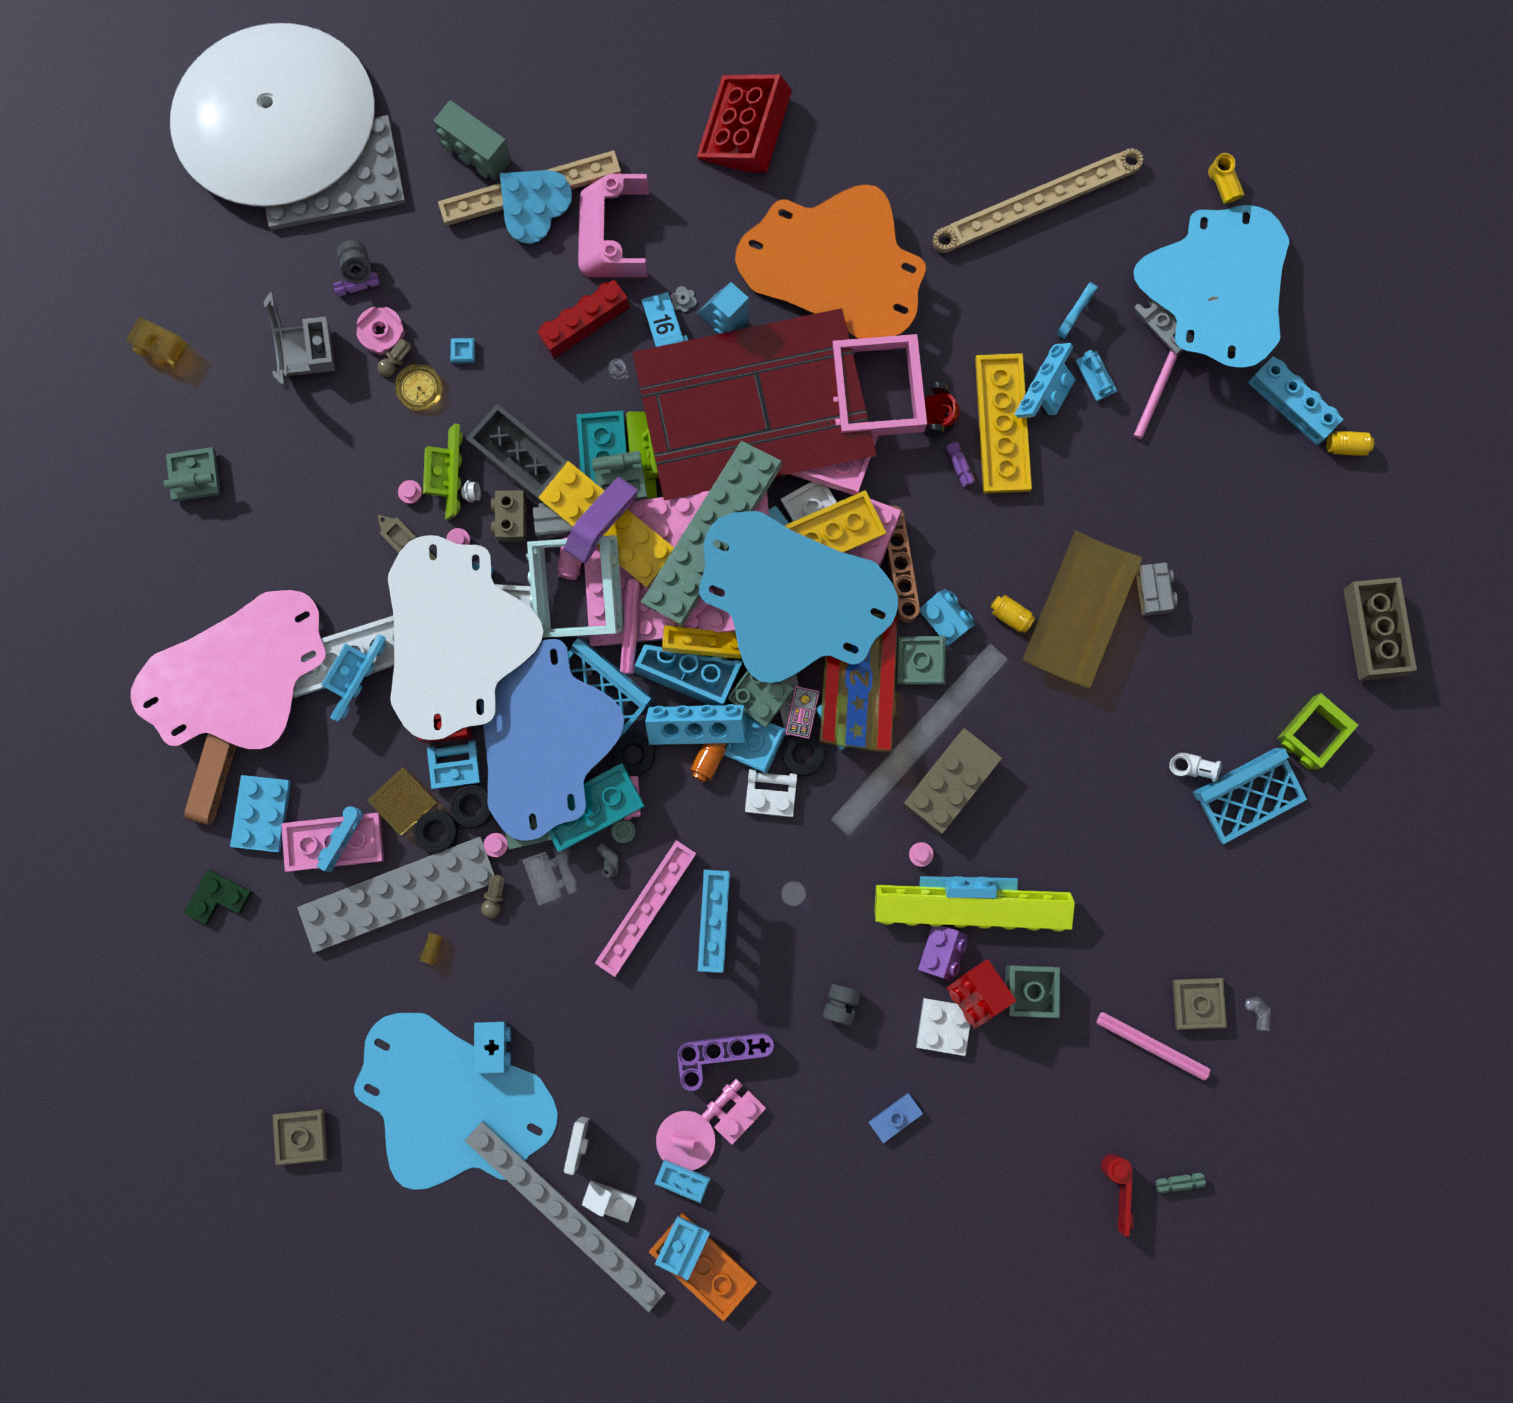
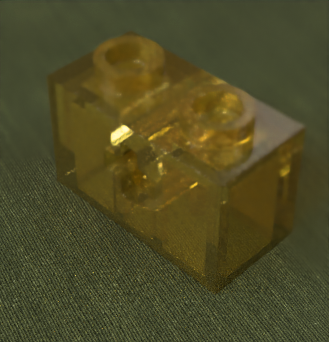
M142 317L138 318L126 339L133 347L131 349L133 352L142 357L146 355L152 357V361L162 367L168 365L175 368L188 346L180 336Z

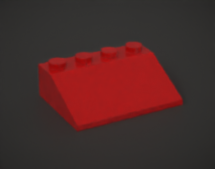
M780 74L722 75L697 158L744 172L767 173L792 93V89Z

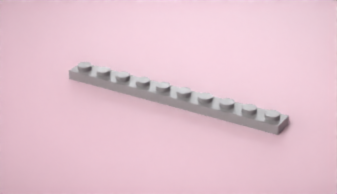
M484 1121L465 1140L468 1145L648 1312L666 1293V1290Z

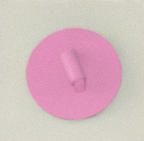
M679 1111L668 1116L660 1125L656 1136V1146L663 1161L666 1159L690 1170H696L705 1165L711 1158L715 1148V1134L711 1124L702 1115L692 1111Z

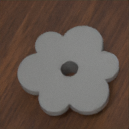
M683 286L678 287L676 293L671 294L672 306L676 311L681 310L686 313L689 311V308H694L697 304L694 298V291H687Z

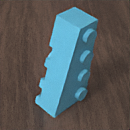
M644 644L635 663V674L707 705H725L740 673L743 661L724 660L721 657L715 656L707 657L664 652L662 647Z

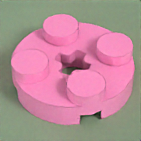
M371 307L365 310L358 318L357 337L363 347L370 352L385 355L387 351H391L398 341L405 336V330L400 317L394 310L388 307ZM377 326H386V328L384 329L385 332L383 334L376 335L377 331L375 328Z

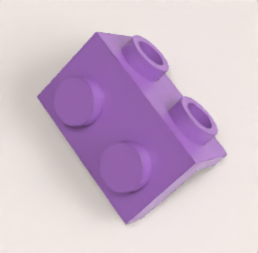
M932 926L918 970L953 981L960 970L959 962L962 953L967 948L968 935L944 926Z

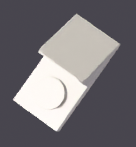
M590 1180L582 1205L601 1217L606 1214L629 1222L637 1196Z

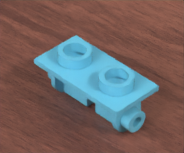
M1089 350L1084 353V357L1076 360L1096 401L1117 392L1097 351Z

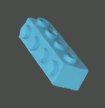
M1274 356L1248 382L1316 445L1322 442L1343 420L1334 407L1327 405L1322 400L1319 393L1312 391L1305 385L1304 380L1300 376L1294 375L1282 360Z

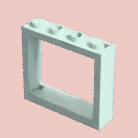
M617 535L602 536L598 542L600 544L605 626L551 629L544 548L563 547L567 539L527 542L528 554H526V558L529 561L530 569L528 581L532 592L530 605L541 620L543 627L542 638L623 632L624 618Z

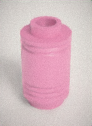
M565 546L560 549L558 568L556 570L558 576L564 579L577 580V576H580L582 562L564 550Z

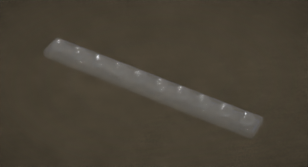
M989 644L833 816L831 821L849 836L1008 659L992 644Z

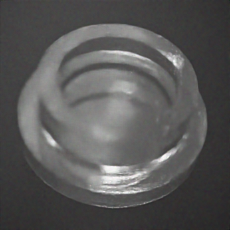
M792 881L783 887L781 895L786 904L797 906L804 901L806 891L802 884Z

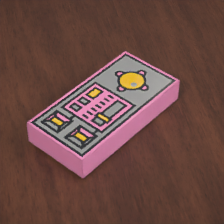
M795 686L785 734L810 738L819 691Z

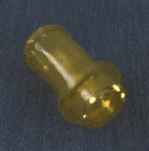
M428 933L422 954L419 953V956H421L419 961L434 965V962L438 961L436 957L444 937Z

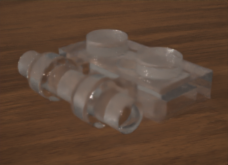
M556 847L553 848L556 857L549 860L546 851L523 859L538 906L562 898L559 889L566 886L568 895L578 892L575 882H577L575 875L571 874L568 865L570 861L568 855L564 854V851L558 852ZM555 866H559L563 877L560 880H556L552 868Z

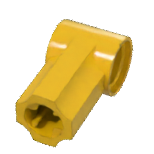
M1227 153L1218 155L1208 170L1209 177L1215 181L1224 204L1235 202L1244 196L1234 169L1235 159ZM1218 165H1222L1226 171L1221 170Z

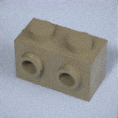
M524 490L495 491V498L491 499V511L495 512V521H491V534L495 535L498 543L527 542V496Z

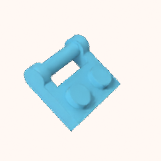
M476 740L468 741V744L441 748H436V746L427 747L431 789L481 783ZM469 753V760L440 764L437 762L438 757Z

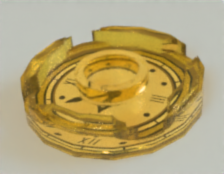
M409 365L402 369L396 377V395L400 402L409 409L417 411L429 409L441 397V379L436 371L428 365Z

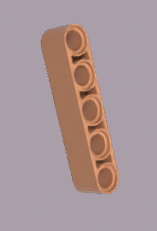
M891 506V507H894V508H896V509L901 510V509H900L899 507H897V506ZM902 511L892 538H900L903 544L897 547L893 546L890 542L886 555L890 580L898 595L897 618L903 623H911L916 619L920 606L905 517ZM902 560L905 562L906 568L903 570L897 569L894 562ZM906 583L909 585L910 591L903 593L899 590L898 585ZM902 607H912L914 614L911 616L904 615Z
M208 733L185 808V819L206 825L213 823L236 745Z

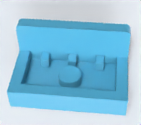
M944 589L920 607V612L939 636L947 637V646H949L965 632L973 628L975 624L972 615L966 609L963 610L957 603L958 598L956 595Z

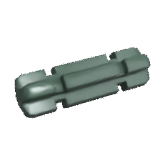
M1194 1173L1192 1176L1169 1177V1180L1165 1178L1156 1180V1189L1160 1194L1169 1193V1190L1176 1192L1193 1189V1187L1202 1188L1206 1186L1205 1177L1202 1173Z

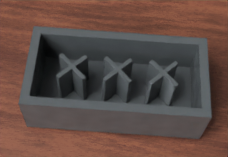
M499 404L493 407L466 438L469 445L539 504L544 502L538 497L567 463L562 456Z

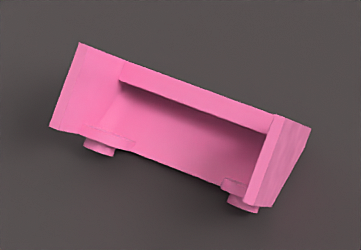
M608 174L581 191L578 264L584 276L648 278L646 258H623L622 247L619 243L612 240H604V198H616L619 195H649L647 174Z

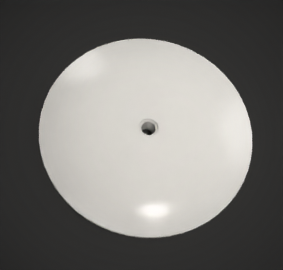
M274 23L253 26L219 40L204 51L188 68L177 87L171 107L170 129L173 145L181 163L193 179L205 189L223 199L250 206H279L294 203L316 195L334 184L358 160L368 142L373 127L375 115L373 89L370 79L359 59L348 47L331 35L318 29L298 24Z

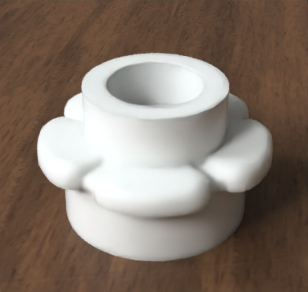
M467 480L461 488L463 499L470 503L480 500L481 488L478 482Z

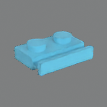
M677 1215L655 1265L688 1281L709 1237L710 1231Z

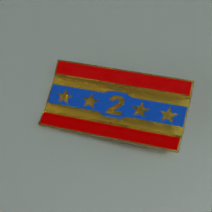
M871 613L873 616L878 617L880 619H884L886 617V615L884 614L879 615ZM895 616L892 624L875 639L867 656L861 663L849 664L832 656H825L820 742L876 752L892 751L898 616ZM844 643L843 645L845 650L854 654L858 653L859 649L857 646L850 643Z

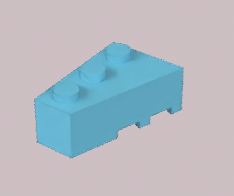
M730 282L716 293L696 314L714 329L715 334L744 329L749 324V297Z

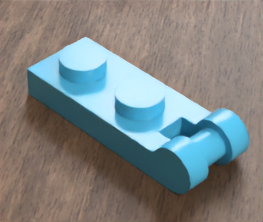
M352 806L344 809V820L340 827L337 826L331 833L330 839L332 841L327 848L325 847L320 852L317 859L319 863L316 867L326 872L333 870L363 818V812L360 809Z

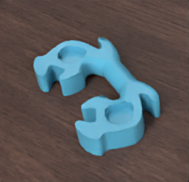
M1089 282L1058 330V336L1063 339L1066 338L1077 321L1078 316L1092 299L1098 286Z

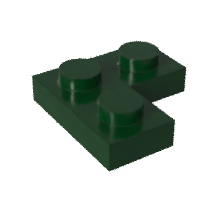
M207 870L184 914L203 924H209L219 904L236 913H242L252 891L212 870Z

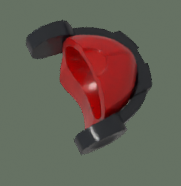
M933 382L931 384V391L935 395L924 398L927 432L931 435H944L945 432L953 429L955 422L959 418L960 408L957 400L949 394L948 384Z

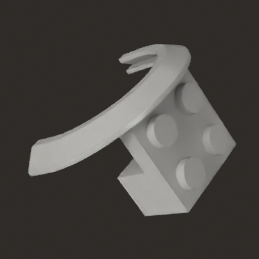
M269 292L263 303L270 321L275 345L277 372L272 371L275 381L284 390H288L289 376L336 371L330 326L327 318L302 319L303 326L282 328L276 300L273 293Z

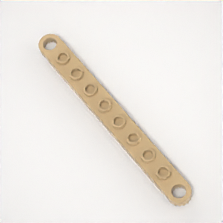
M1127 149L951 223L949 226L936 231L933 237V246L938 252L948 253L1136 173L1143 164V155L1137 149ZM1134 157L1137 164L1130 166L1128 163H1125V158ZM940 236H947L950 238L951 243L943 246L938 238Z

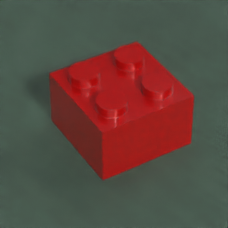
M988 959L946 987L951 999L958 1004L964 1013L966 1021L974 1029L1016 1002V999Z

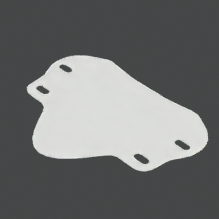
M434 535L415 538L409 541L399 552L388 574L394 621V672L390 700L397 716L409 732L421 739L437 740L445 738L461 728L486 724L492 720L495 714V688L497 683L524 663L536 651L542 641L543 627L541 620L531 608L493 583L491 578V557L485 547L456 544ZM432 544H435L437 547L436 560H431L429 556V547ZM475 554L480 559V568L477 571L472 568V556ZM478 699H483L484 713L482 715H478L476 711V701ZM435 714L441 715L442 727L440 730L434 729Z

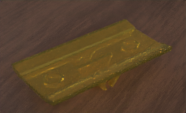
M1075 530L1022 661L1077 685L1090 688L1142 557L1124 552Z

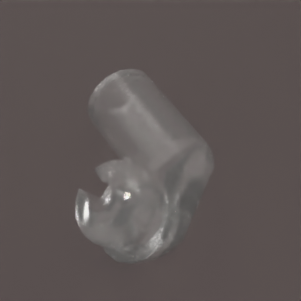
M1256 996L1254 998L1248 997L1245 1006L1247 1010H1254L1256 1013L1257 1030L1270 1031V1009L1261 998Z

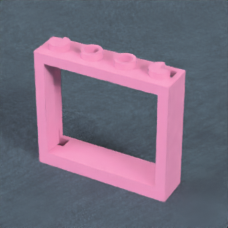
M917 334L833 341L838 397H833V400L839 403L840 419H835L836 426L841 425V433L871 431L872 436L925 432L927 418ZM841 348H852V352L906 348L914 418L848 424Z

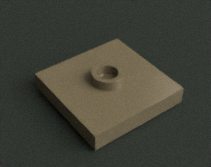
M1223 978L1172 980L1175 1027L1177 1030L1227 1028Z
M325 1109L273 1115L276 1166L326 1161L328 1159Z

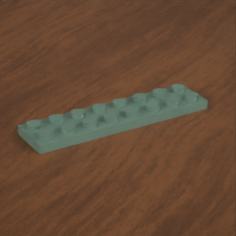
M743 441L739 443L641 600L644 606L683 627L701 598L699 587L705 568L704 540L709 528L718 518L730 513L755 511L783 465L781 460ZM719 540L713 542L714 547L723 551L729 550L728 544Z

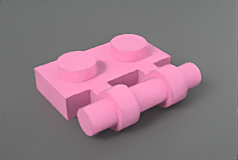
M737 1079L730 1085L727 1084L722 1089L724 1092L715 1101H711L707 1105L708 1109L702 1114L708 1122L715 1115L720 1119L714 1128L731 1145L766 1109L749 1090L742 1097L737 1093L743 1086ZM732 1099L736 1104L725 1113L721 1108Z

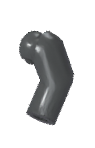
M603 842L596 849L604 858L602 875L605 878L615 877L619 871V856Z

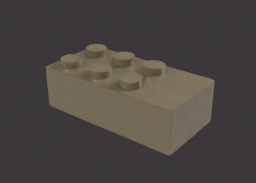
M1401 577L1355 581L1345 587L1343 591L1359 681L1406 677L1417 671Z
M963 728L904 801L902 806L935 833L941 835L1000 762L1002 757Z

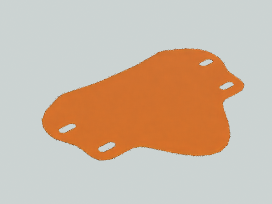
M872 185L854 186L813 208H806L789 200L775 202L763 220L744 234L735 254L738 270L753 291L787 301L814 314L842 308L847 331L858 339L896 336L905 331L916 316L918 289L926 271V264L922 258L902 250L897 245L890 202L882 190ZM781 209L792 213L793 217L791 219L784 218L778 214V211ZM755 240L763 244V248L760 250L753 248L749 245V241ZM903 263H908L916 267V272L910 273L903 270L901 266ZM900 304L907 307L908 312L902 314L894 310L893 306Z

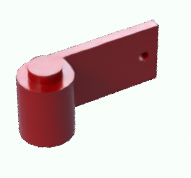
M1109 1154L1102 1160L1101 1169L1106 1177L1120 1184L1118 1231L1122 1235L1130 1237V1229H1133L1134 1214H1131L1132 1166L1121 1156Z

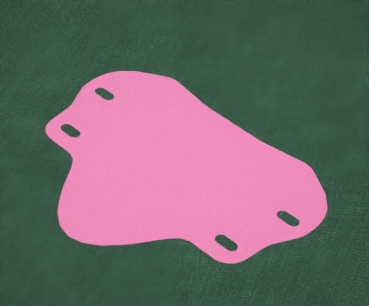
M299 591L265 592L235 614L202 633L154 654L136 676L131 688V702L134 710L141 718L154 725L164 742L170 746H179L202 733L212 734L246 749H263L271 746L280 738L285 730L291 710L295 682L302 675L321 665L326 657L325 648L319 635V612L316 604L308 595ZM306 611L310 613L308 618L301 622H295V618ZM310 651L316 652V656L306 662L301 661L303 655ZM153 697H158L156 704L149 708L143 707L146 701ZM183 724L186 725L185 731L176 736L171 735L173 729Z

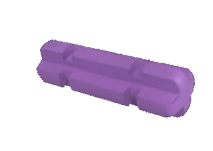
M371 272L369 278L364 282L351 283L345 280L344 283L339 281L334 283L333 286L336 295L343 296L348 291L353 293L367 289L369 285L371 287L380 284L377 273Z
M956 441L948 444L946 450L949 456H952L951 461L958 476H961L962 486L966 487L973 484L975 479L973 474L969 473L970 467L964 454L960 452L961 447Z

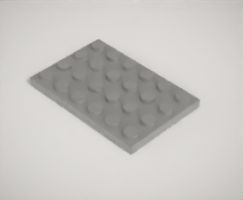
M389 116L374 118L370 137L363 152L354 165L334 184L304 200L279 206H265L268 226L271 231L406 204Z

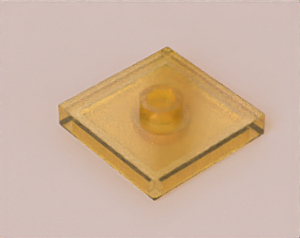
M404 767L367 800L401 836L416 823L422 814L426 813L437 803Z

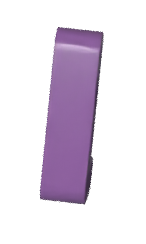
M617 477L575 523L564 550L581 562L586 563L595 551L602 536L635 500L639 489L621 477Z
M756 1033L686 1042L678 1050L681 1085L688 1091L697 1090L703 1082L702 1064L766 1057L774 1049L773 1039L766 1033ZM761 1038H764L765 1042L770 1043V1046L766 1047V1051H761L760 1047H754V1053L749 1054L747 1039H753L752 1044H758ZM735 1041L744 1043L746 1048L742 1054L733 1053L731 1045ZM716 1044L720 1047L721 1053L718 1057L708 1055L707 1047L709 1045ZM684 1048H694L696 1057L693 1060L685 1059L682 1054ZM689 1072H694L698 1075L699 1082L695 1085H689L685 1080V1075Z

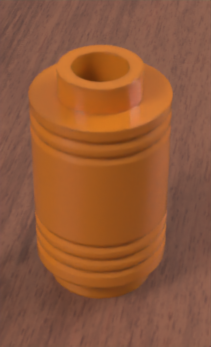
M725 743L702 744L703 746H701L690 769L693 772L692 777L704 783L706 780H712L726 752Z

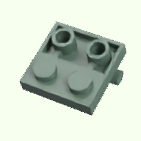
M213 447L166 454L169 480H164V487L166 490L170 489L172 501L177 502L221 495L216 450Z
M640 451L593 458L592 466L593 471H595L596 483L604 491L617 477H621L639 489L634 501L648 499Z
M747 670L727 699L735 705H744L745 712L764 727H767L795 688L785 680L773 683L760 682Z

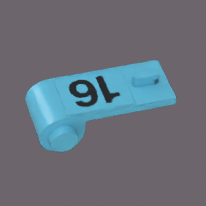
M668 292L642 299L655 347L688 340L686 335L682 336Z

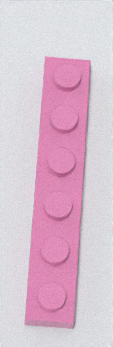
M677 840L675 841L596 960V965L614 977L617 976L696 856L695 852Z

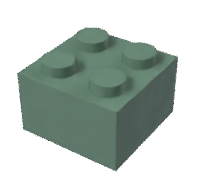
M1006 965L1005 985L1016 999V1002L1005 1009V1015L1059 1018L1060 967Z

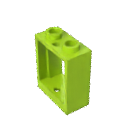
M1320 693L1310 699L1277 739L1281 742L1283 749L1291 754L1294 753L1300 758L1299 761L1304 767L1310 770H1317L1327 763L1357 728L1358 724ZM1314 710L1340 731L1339 735L1320 757H1317L1293 736Z

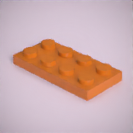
M682 1212L680 1214V1217L694 1223L685 1213ZM673 1224L649 1250V1253L656 1260ZM708 1237L688 1281L679 1275L673 1274L723 1322L757 1283V1280L711 1237Z

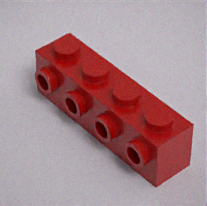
M615 280L609 283L605 282L598 287L595 293L582 297L577 305L571 309H564L559 314V317L542 324L540 330L537 331L540 341L552 358L555 359L629 309L628 298Z

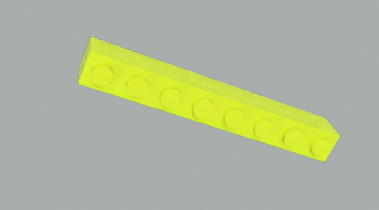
M876 885L874 913L875 921L885 925L905 923L906 925L915 926L919 923L935 927L944 924L960 928L970 925L984 929L995 926L1009 930L1020 927L1029 930L1045 928L1053 931H1064L1065 929L1072 930L1075 902L1071 892L997 890L996 898H947L945 889L939 887Z

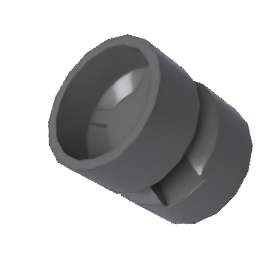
M347 240L341 243L337 249V257L342 277L351 283L364 282L371 274V265L365 245L357 240Z
M831 983L828 994L830 1002L826 1003L822 1017L853 1026L856 1017L854 1007L859 1005L862 992Z

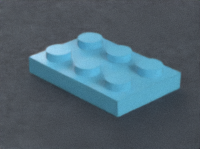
M241 775L230 847L281 853L283 841L281 823L286 821L291 781Z

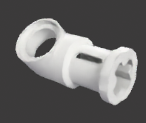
M1178 753L1170 761V769L1175 775L1202 776L1212 779V782L1218 781L1222 767L1221 761L1215 763L1203 760L1201 756L1188 753ZM1176 759H1185L1188 763L1187 770H1179L1175 765Z

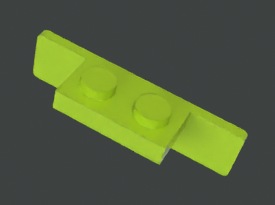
M629 411L626 414L629 452L640 451L647 498H657L656 478L659 475L645 412Z
M454 424L448 430V449L431 446L425 448L423 494L446 497V520L454 518L460 510V501L457 500V491L460 490L461 486L458 468L461 467L462 463L459 446L463 439V434L460 432V424Z

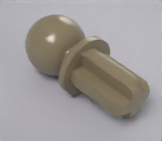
M400 339L391 352L387 351L388 359H382L377 366L380 375L391 377L395 374L396 364L402 365L403 358L411 350L409 342Z
M500 875L491 876L488 891L484 893V897L488 900L482 904L481 912L489 919L496 918L501 911L498 902L503 901L504 898L502 891L505 878Z

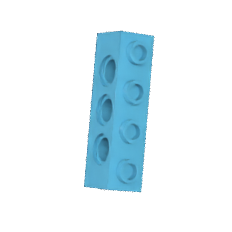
M734 704L648 707L645 721L649 745L745 743L747 730L744 705Z

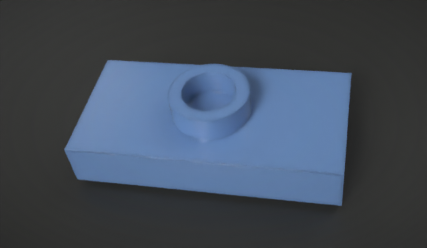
M906 1093L868 1122L881 1141L885 1143L923 1113L909 1093Z

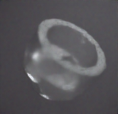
M620 358L611 360L608 365L609 374L616 379L623 378L627 373L626 363ZM617 363L623 370L619 371L614 364Z

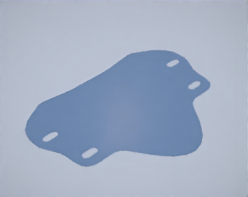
M558 639L542 640L536 651L524 663L497 683L495 688L494 717L490 722L483 724L488 764L487 804L502 830L512 838L528 841L542 837L559 824L580 818L586 809L585 776L613 748L623 731L624 716L619 705L604 692L573 677L570 672L567 647ZM551 649H556L558 663L556 665L551 663ZM478 699L481 714H483L484 701L483 699ZM569 794H573L575 799V809L573 811H570L568 808L567 796ZM530 814L536 815V830H531Z

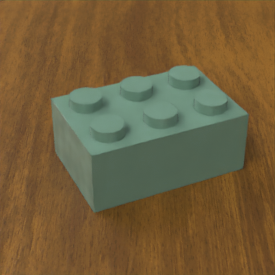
M449 100L433 120L437 130L436 134L441 140V146L448 152L454 151L458 154L460 160L466 165L472 164L475 166L478 173L483 177L487 178L489 176L496 181L500 173L511 163L512 159L506 140L453 101Z

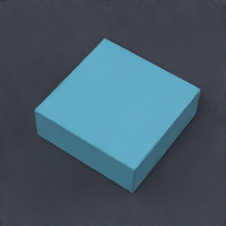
M451 338L452 364L475 363L474 338Z

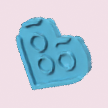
M549 170L500 173L504 219L508 232L521 243L533 244L540 242L550 230L551 219L560 217L571 204L572 192L568 181L564 175Z

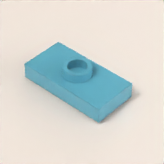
M664 1159L655 1184L701 1203L710 1178Z

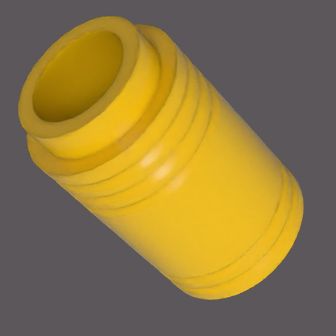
M1334 431L1328 435L1326 441V449L1333 455L1367 456L1374 448V438L1371 437L1369 432Z
M1004 595L1002 598L997 596L990 607L993 609L992 615L1018 632L1022 631L1025 633L1035 620L1032 612L1007 595Z

